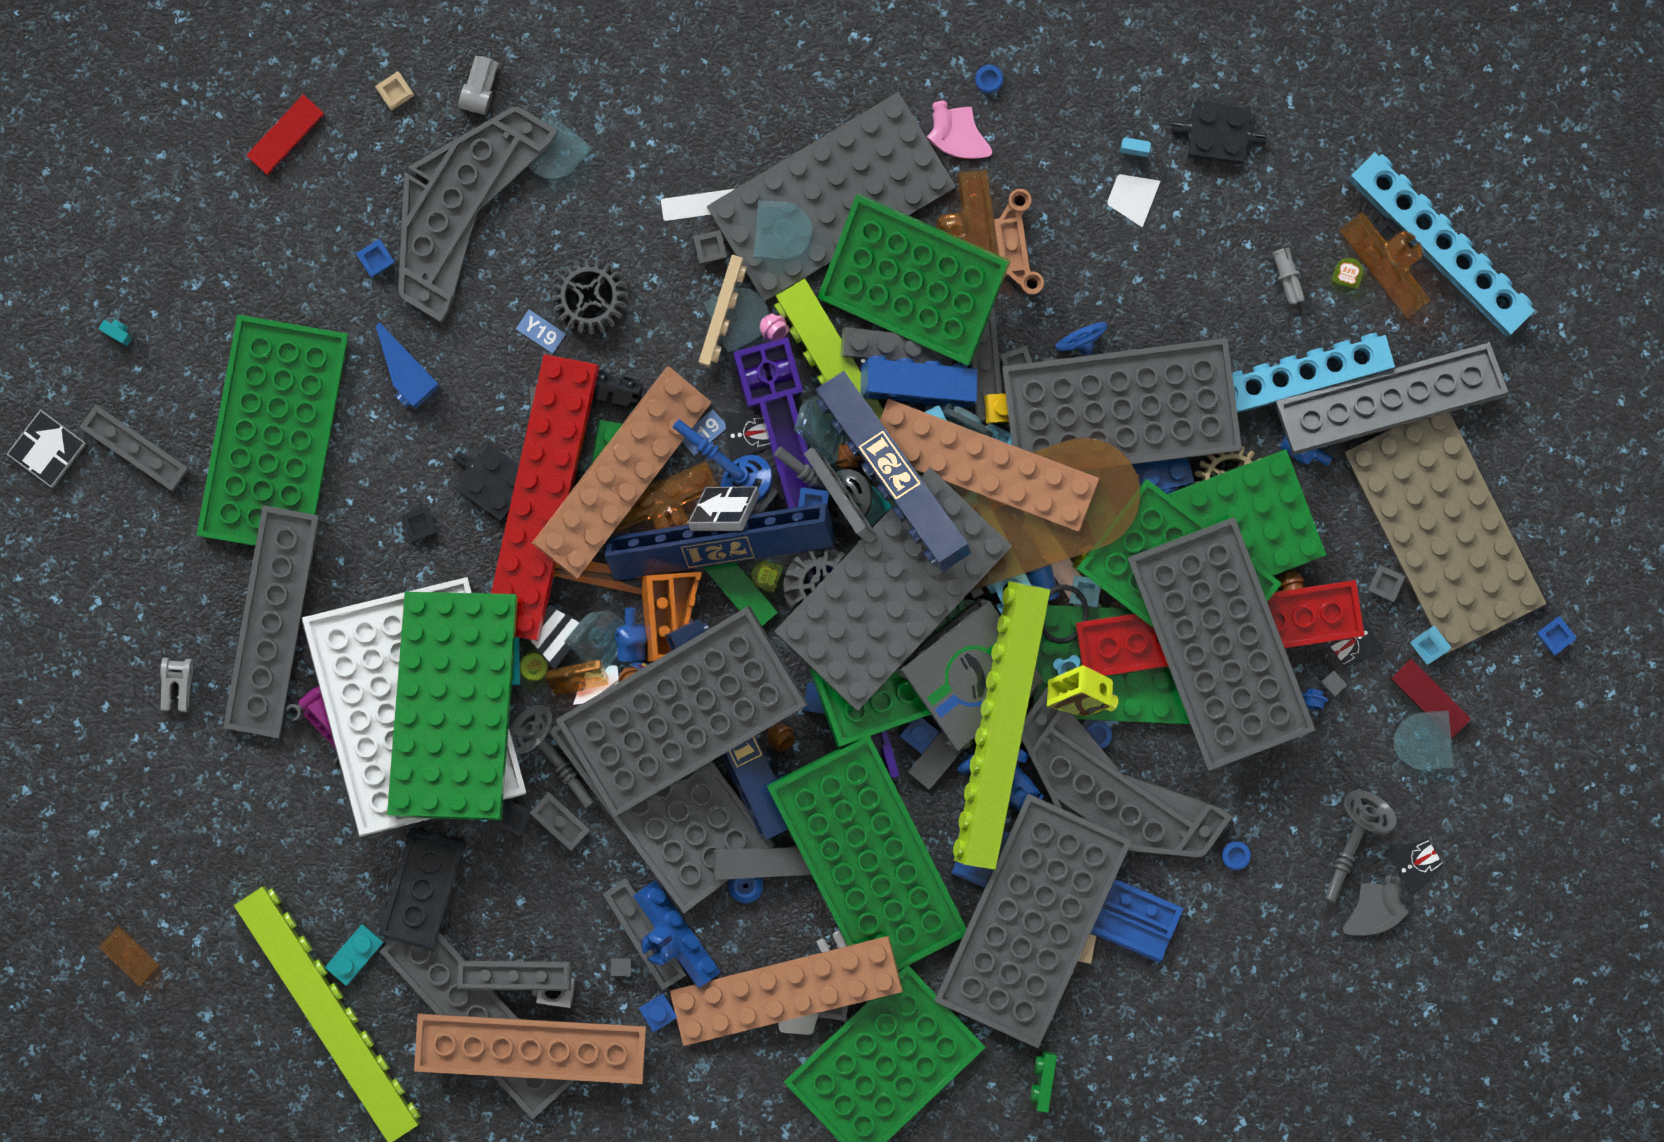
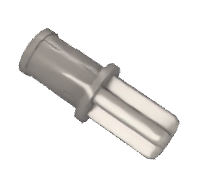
M1283 248L1273 252L1272 254L1280 275L1278 280L1283 283L1288 302L1290 304H1297L1304 301V295L1297 276L1300 272L1296 271L1290 248H1285V250Z

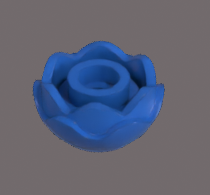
M762 877L729 879L728 891L736 901L743 904L751 903L761 896L763 892ZM747 883L748 888H743V884Z

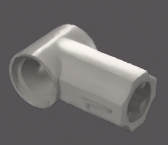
M475 56L468 82L464 84L460 94L458 108L486 116L492 99L491 89L499 66L498 62L483 56Z

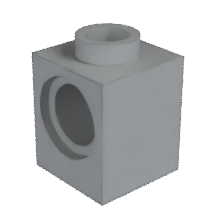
M571 978V991H561L558 998H550L546 994V990H533L532 996H537L536 1003L571 1008L576 978Z

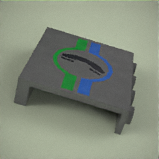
M980 598L918 646L895 671L898 676L909 681L948 738L945 742L946 746L956 751L968 748L974 742L973 739L975 738L976 731L980 727L982 719L981 704L986 699L988 689L986 678L992 668L993 659L991 653L998 637L997 622L1000 616L990 601ZM1036 669L1034 671L1030 696L1035 694L1038 686L1044 682Z

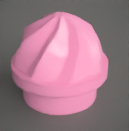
M773 313L765 316L760 323V331L766 340L775 341L782 339L789 331L786 320L782 316H776Z

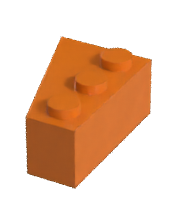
M702 572L641 577L644 625L647 634V662L656 661L672 651L665 634L689 623Z

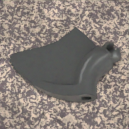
M1388 875L1385 878V884L1361 883L1358 904L1343 926V932L1348 935H1373L1397 925L1409 912L1401 903L1400 877Z

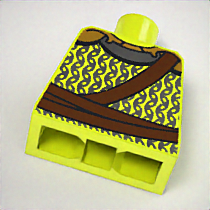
M1083 665L1048 680L1047 707L1081 716H1090L1102 710L1114 711L1118 705V697L1112 694L1113 682L1110 678Z

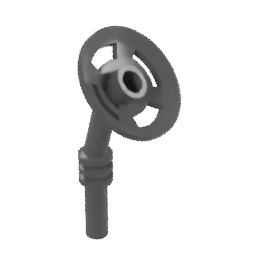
M779 447L774 455L796 472L797 478L806 483L808 487L813 486L818 490L828 491L818 474L808 464H802L783 447ZM844 469L837 471L836 474L839 478L841 477L842 483L854 501L861 504L859 509L866 516L872 504V490L868 480L855 470ZM852 478L859 483L862 493L859 494L857 486L851 482ZM829 493V504L838 513L837 516L834 515L827 505L832 522L844 526L851 525L841 509L836 507L835 504L837 503Z
M536 705L526 709L514 720L509 728L515 753H527L538 745L556 767L555 772L557 774L560 773L559 778H564L562 782L569 785L585 809L589 808L595 802L576 777L578 775L577 772H573L574 768L569 767V761L565 762L545 737L552 724L551 711L543 705ZM544 716L547 718V724L543 720ZM535 717V721L525 724L529 719ZM516 737H518V742L521 745L519 748L516 746Z
M1354 790L1348 793L1344 800L1345 809L1356 822V825L1344 851L1339 853L1341 858H1337L1338 864L1334 865L1336 871L1325 896V899L1330 902H1336L1345 876L1351 871L1349 867L1353 866L1351 862L1355 861L1353 856L1365 830L1385 834L1391 832L1396 826V816L1392 808L1373 793ZM1362 801H1366L1372 805H1362ZM1351 802H1352L1353 805H1354L1353 808H1352V811H1351V807H1350ZM1384 816H1385L1386 821H1387V826H1386V827L1382 826V824L1384 823V819H1383Z

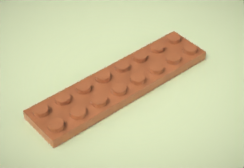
M666 367L531 544L574 579H578L685 438L672 428L673 424L680 419L692 429L712 402L672 368Z
M887 400L880 422L915 470L925 473L931 468L946 482L1080 532L1100 478L896 401Z
M889 936L710 980L700 988L693 984L670 990L683 1046L903 992Z
M418 1014L414 1071L643 1084L646 1026Z

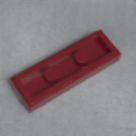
M1409 659L1390 678L1449 739H1452L1471 720L1412 659Z

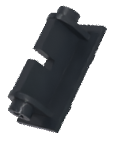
M599 370L593 398L606 401L608 392H612L613 398L611 403L631 408V405L637 406L639 395L636 394H639L643 384L637 383L636 379L632 377L621 376L617 378L609 376V373L604 370Z

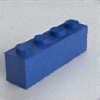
M871 356L861 365L860 394L864 399L883 401L890 399L896 402L969 409L977 402V369L968 368V365L965 364L941 366V362L927 361L921 364L914 363V360L909 358L890 361L885 356Z

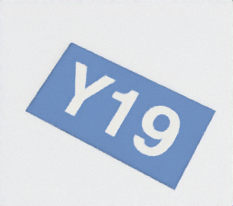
M531 310L527 311L516 330L551 353H554L566 333Z
M712 409L692 429L701 437H707L709 439L708 442H710L726 429V425ZM684 438L682 442L695 456L698 453L696 451L697 447Z

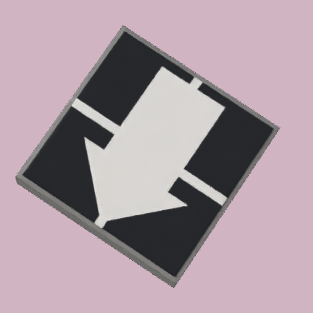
M40 409L8 451L7 455L48 486L54 488L87 443Z
M705 487L688 522L690 531H743L760 495L758 487Z

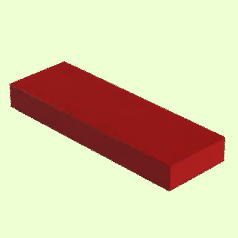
M303 94L246 156L266 175H269L325 114Z

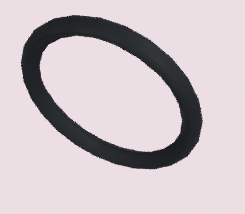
M1066 584L1050 589L1049 597L1063 590L1076 594L1083 607L1082 622L1088 621V603L1079 589ZM1043 625L1042 635L1052 643L1065 644L1077 638L1076 631L1068 637L1056 638L1050 635Z

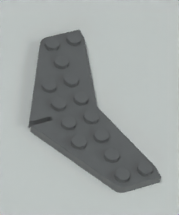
M511 107L407 167L429 182L425 185L404 172L398 291L405 301L443 323L451 308L477 213L553 143L559 133L557 129L522 108Z
M1045 687L1025 717L1021 739L1054 805L1132 840L1129 851L1190 857L1204 856L1233 816L1219 806L1123 775L1072 713L1047 707L1048 689Z

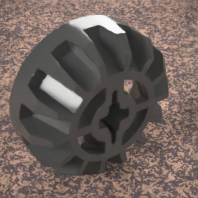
M829 547L805 551L792 561L785 574L783 585L785 599L792 611L807 597L804 589H810V593L815 589L814 585L818 584L821 577L820 571L822 572V578H825L829 574L826 572V565L835 568L846 554ZM815 567V575L810 583L803 584L806 573Z

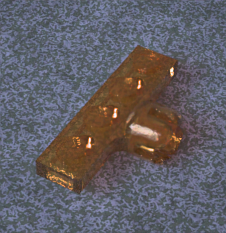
M987 170L961 172L957 177L962 210L959 213L941 215L937 219L936 228L999 255Z
M1363 212L1339 230L1407 319L1431 301L1409 271L1410 266L1423 256L1421 242L1412 248L1408 246L1416 238L1414 234L1401 231L1391 240L1386 241Z
M705 461L649 485L616 527L614 533L647 519L653 521L656 530L670 528V525L674 523L675 526L688 525L689 521L683 509L684 504L702 496L705 487H717L707 462Z

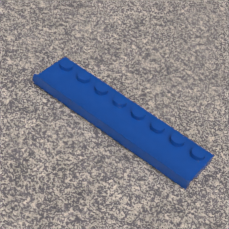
M1004 831L998 858L1009 836V833ZM956 861L951 874L985 888L993 869L964 865ZM1115 879L1091 934L1160 963L1183 908Z

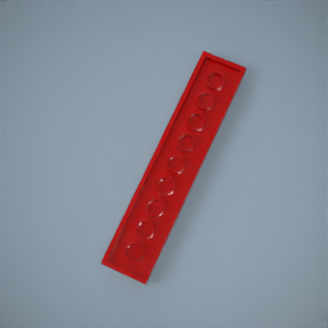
M543 355L491 594H516L518 596L515 637L534 641L540 640L556 563L531 543L573 490L600 367L597 364Z
M1356 580L1275 592L1267 602L1284 648L1365 636ZM1136 614L1075 623L1081 664L1104 676L1168 666L1154 628Z

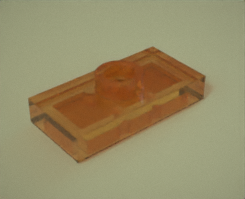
M600 660L546 671V680L555 695L609 685V676Z
M120 926L99 946L138 986H141L160 966Z

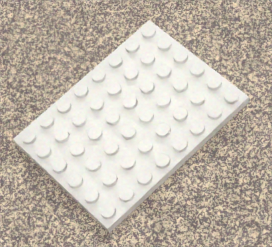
M467 577L409 591L472 593ZM404 593L302 618L359 837L431 819L387 816ZM509 729L503 800L526 794Z

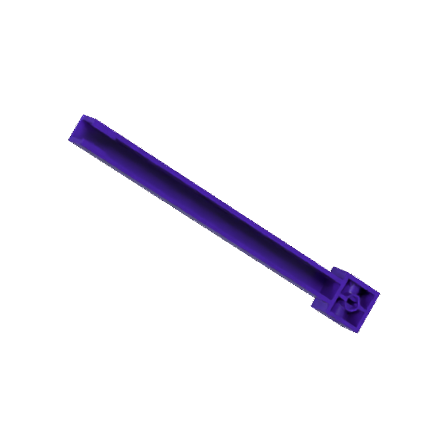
M786 337L733 352V359L747 409L759 407L787 509L798 507L801 487L816 488L813 486L808 487L806 483L797 478L796 472L774 455L779 447H783L802 464H808L810 468H813L804 455L808 449L793 397L801 396L803 389L789 339ZM833 541V547H830V548L836 550L835 545H834V541ZM826 565V572L830 573L834 568ZM815 567L806 573L808 584L815 575ZM820 571L821 577L819 578L818 584H815V585H814L815 588L824 580V578H822V572H821V571ZM887 730L871 735L870 737L890 777H898L899 772Z

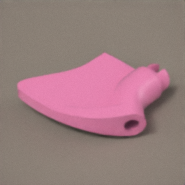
M946 101L933 103L934 128L926 137L933 146L945 154L964 159L986 158L992 154L991 147L976 128L972 107L948 109Z

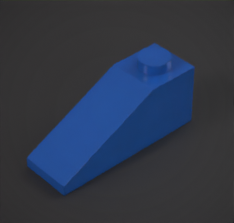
M378 323L376 329L393 386L399 391L395 396L406 408L411 404L417 409L440 385L385 327Z

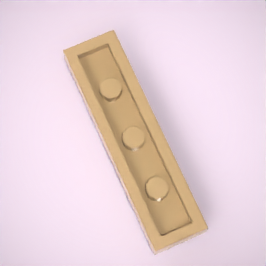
M731 256L700 355L699 364L710 369L712 362L718 363L722 347L718 346L721 335L726 336L730 325V320L726 319L729 308L734 310L739 295V293H735L737 282L742 283L746 274L747 267L743 266L744 261L742 257Z

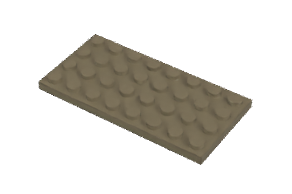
M1450 412L1395 427L1343 453L1431 627L1435 625L1452 647L1445 654L1547 604Z

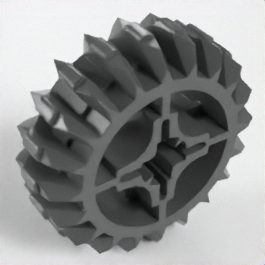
M589 258L585 259L584 268H581L579 261H575L574 265L577 270L572 272L570 267L566 266L564 269L569 276L567 278L560 274L557 276V279L563 285H553V290L560 292V295H553L551 297L552 301L561 302V304L554 307V311L556 313L564 311L559 317L561 322L570 318L567 325L570 330L577 323L579 324L578 333L580 334L584 332L585 326H588L589 334L594 335V326L597 325L601 333L605 332L604 322L607 321L609 326L614 327L615 323L611 317L622 318V314L616 309H626V303L619 301V299L627 298L628 294L625 291L618 290L625 287L626 284L624 281L615 283L620 277V273L616 271L609 275L612 269L610 264H607L601 270L602 262L599 259L595 262L594 267H591ZM585 275L598 276L589 285H581L574 282ZM605 280L612 287L613 298L611 305L600 297ZM569 289L579 296L577 309L574 313L567 304ZM590 290H593L598 302L594 301L591 303L590 301V303H586L582 292L588 291L590 293ZM591 308L605 311V313L596 318H582L583 314H586Z

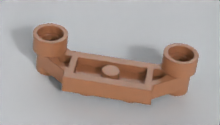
M1016 189L1010 194L1009 204L1001 217L994 219L998 255L1011 261L1006 275L1018 284L1024 293L1036 295L1041 292L1044 280L1039 273L1030 271L1022 214L1030 207L1031 195L1024 189ZM1016 199H1022L1024 201V205L1017 206L1014 201ZM1033 281L1037 287L1030 289L1027 286V282Z

